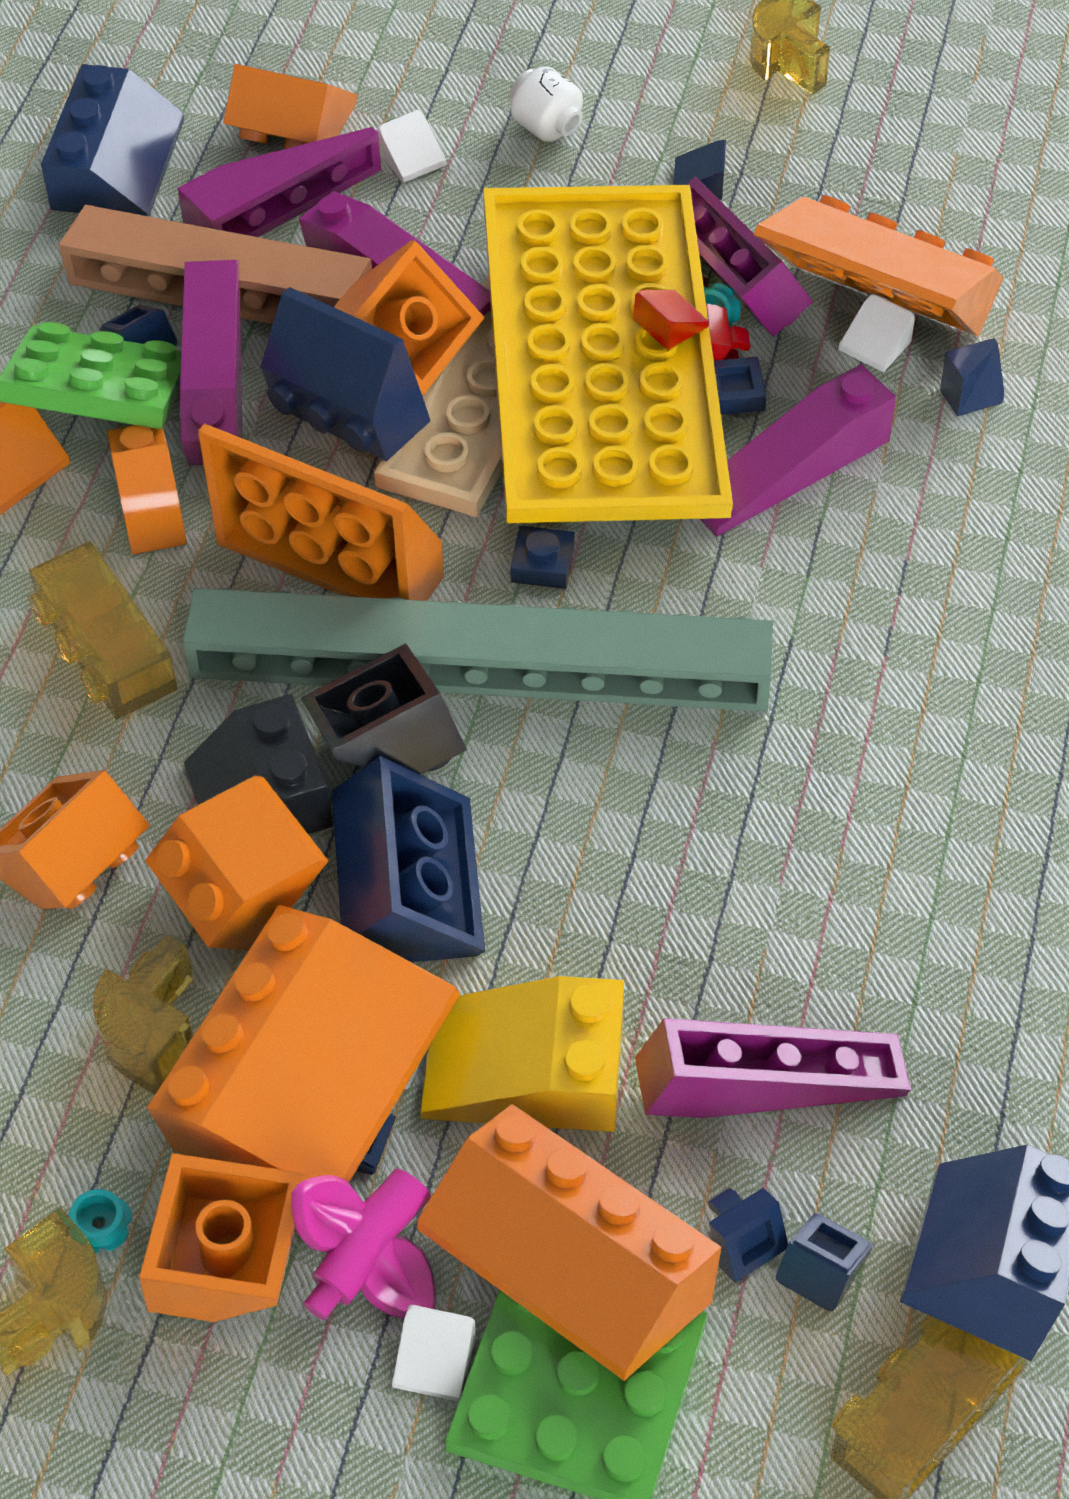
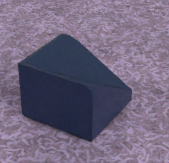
M995 338L954 349L945 354L940 391L957 417L1001 404L1004 400L999 346Z

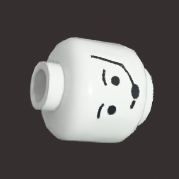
M539 67L535 70L529 69L517 78L511 88L509 97L513 119L541 141L552 142L563 136H570L581 124L583 113L581 112L583 106L582 92L575 84L551 67Z

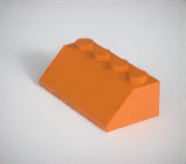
M513 1104L467 1137L417 1220V1230L623 1381L630 1377L712 1303L722 1247Z

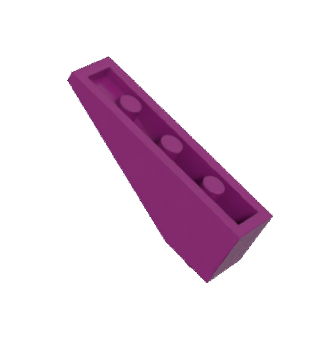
M373 127L220 165L177 188L183 223L260 237L313 208L332 191L340 193L381 171L379 133Z
M695 176L686 185H690L699 257L723 284L733 290V295L774 337L784 327L792 324L813 301L783 261L759 240Z
M332 191L299 218L307 247L371 258L372 269L409 241L415 240L483 316L491 311L490 290L368 204Z
M238 260L185 262L180 416L181 443L189 466L204 465L198 430L203 424L210 425L243 439Z
M862 364L817 387L727 460L733 501L731 518L700 519V521L718 537L890 441L896 396Z
M663 1018L635 1057L645 1115L711 1118L904 1097L911 1091L899 1036L894 1033Z

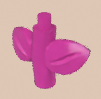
M394 1169L387 1179L364 1202L347 1180L337 1176L322 1175L312 1177L296 1185L291 1192V1208L295 1229L300 1238L311 1249L327 1252L322 1262L312 1274V1278L317 1286L303 1302L306 1309L314 1316L325 1320L338 1302L350 1305L360 1289L365 1298L376 1308L394 1317L404 1319L409 1305L436 1310L434 1275L426 1254L408 1238L398 1235L419 1214L432 1197L428 1189L418 1179L404 1170Z

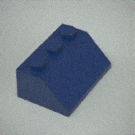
M81 64L41 162L50 209L80 213L85 205L149 217L182 129L184 113L130 69Z
M291 287L282 293L260 366L269 388L267 396L270 402L282 414H292L308 422L318 432L323 434L328 432L346 441L354 450L358 452L366 451L387 462L431 421L403 339Z
M381 756L332 790L341 925L409 962L477 957L485 952L470 798Z
M1026 1144L940 1163L934 1174L900 1302L1032 1361L1065 1306L1069 1288V1160L1060 1155L1049 1154Z

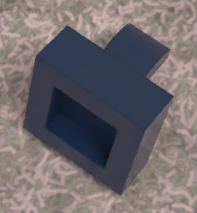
M728 1188L708 1201L709 1208L718 1215V1217L709 1222L713 1241L722 1247L719 1267L734 1283L787 1249L788 1240L780 1204L764 1188H761L744 1200L736 1191Z

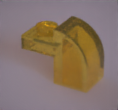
M761 0L757 4L752 17L750 63L754 71L763 80H766L776 72H780L812 94L826 86L830 46L818 39L821 6L812 0Z
M167 934L152 951H146L138 957L132 966L128 980L106 969L96 985L93 996L94 1017L104 1051L110 1063L123 1076L153 1094L157 1093L193 1037L189 1017L171 1007L194 979L187 946Z
M59 1207L4 1248L15 1276L28 1291V1293L0 1313V1369L6 1377L20 1366L27 1367L42 1359L52 1348L54 1340L62 1334L78 1353L81 1352L95 1337L105 1316L107 1291L94 1250L83 1232L66 1212Z

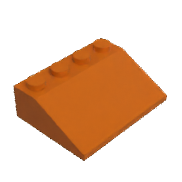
M822 195L819 202L803 196L762 221L756 227L754 235L794 267L867 295L876 294L909 311L979 337L1004 279L999 271L992 267L995 260L986 254L969 248H965L962 255L943 249L946 241L933 234L917 230L914 237L896 231L897 222L873 212H869L866 220L849 214L851 208L849 204L827 195Z
M203 424L198 430L217 545L334 593L349 597L384 599L398 597L406 600L428 601L444 578L442 540L408 504L210 425Z
M278 905L149 1103L147 1109L174 1152L188 1156L305 1173L306 1179L322 1175H333L347 1180L349 1183L460 995L456 986L332 919Z

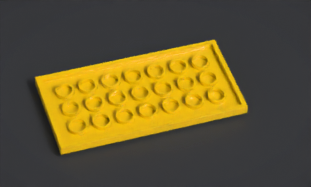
M690 185L484 188L483 208L506 523L731 518L733 501L709 327L667 351L633 319L635 294L641 290H675L708 320Z

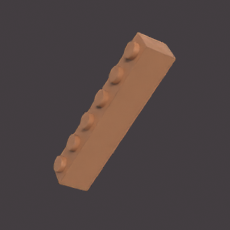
M89 205L83 207L58 244L69 284L177 306H183L185 262L238 260L240 318L273 324L281 295L289 287L334 307L352 284L372 270L371 258Z

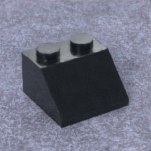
M406 643L301 697L335 759L365 767L381 756L413 772L422 774L426 771H434L444 767L454 756L467 750L440 692Z
M292 694L234 710L184 761L185 771L197 805L256 775L265 778L307 834L333 827L328 785Z

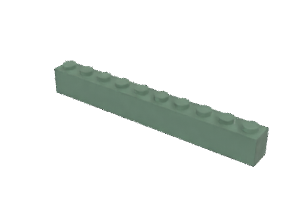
M194 588L183 646L190 678L324 686L406 643L440 693L768 712L773 621L754 620L747 617L719 618L693 616L690 614H648L628 610L613 612L579 610L572 607L542 608L525 607L516 604L490 605L463 603L460 601H419L398 597L384 599L349 597L342 594L313 595L296 594L287 591L260 592L234 590L231 588Z

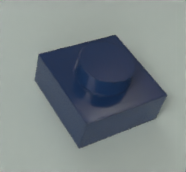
M758 357L715 360L714 368L721 415L765 411L767 395Z
M519 525L510 567L511 583L566 589L575 547V532Z

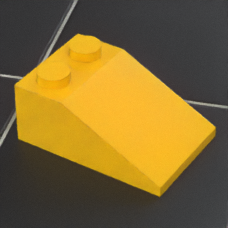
M557 976L459 995L428 1048L420 1112L421 1119L487 1123L513 1104L547 1128L615 1132L623 1028L624 980Z

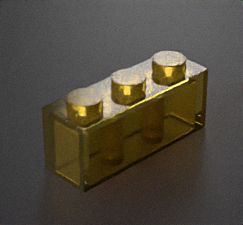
M91 541L29 569L35 593L28 595L32 611L43 627L51 624L55 629L56 633L53 636L62 657L68 665L74 662L78 663L82 669L80 672L82 684L95 704L103 701L117 720L178 690L171 654Z
M928 1315L920 1328V1331L925 1335L910 1351L904 1346H900L887 1358L876 1375V1379L881 1383L865 1400L860 1395L855 1394L837 1413L831 1424V1427L836 1432L830 1458L877 1499H910L1024 1372L1029 1364V1360Z

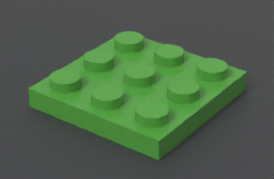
M46 322L38 326L32 325L0 374V402L162 429L180 390L181 350H176L175 345L165 341H148L145 344L123 341L122 336L112 332L100 331L94 332L91 335L70 332L68 326L60 323Z
M499 1290L445 1440L446 1452L596 1499H653L705 1331L708 1312L702 1311L630 1377L623 1381Z

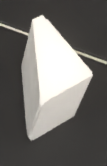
M419 110L381 124L378 127L380 156L402 183L446 166V158L426 118Z
M871 294L864 301L839 344V350L884 373L911 343L915 316L911 311L876 294Z
M409 1305L404 1318L392 1382L393 1388L459 1402L476 1341L475 1320L464 1315Z

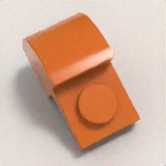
M133 425L107 430L132 555L186 545L187 540L163 427L162 429Z

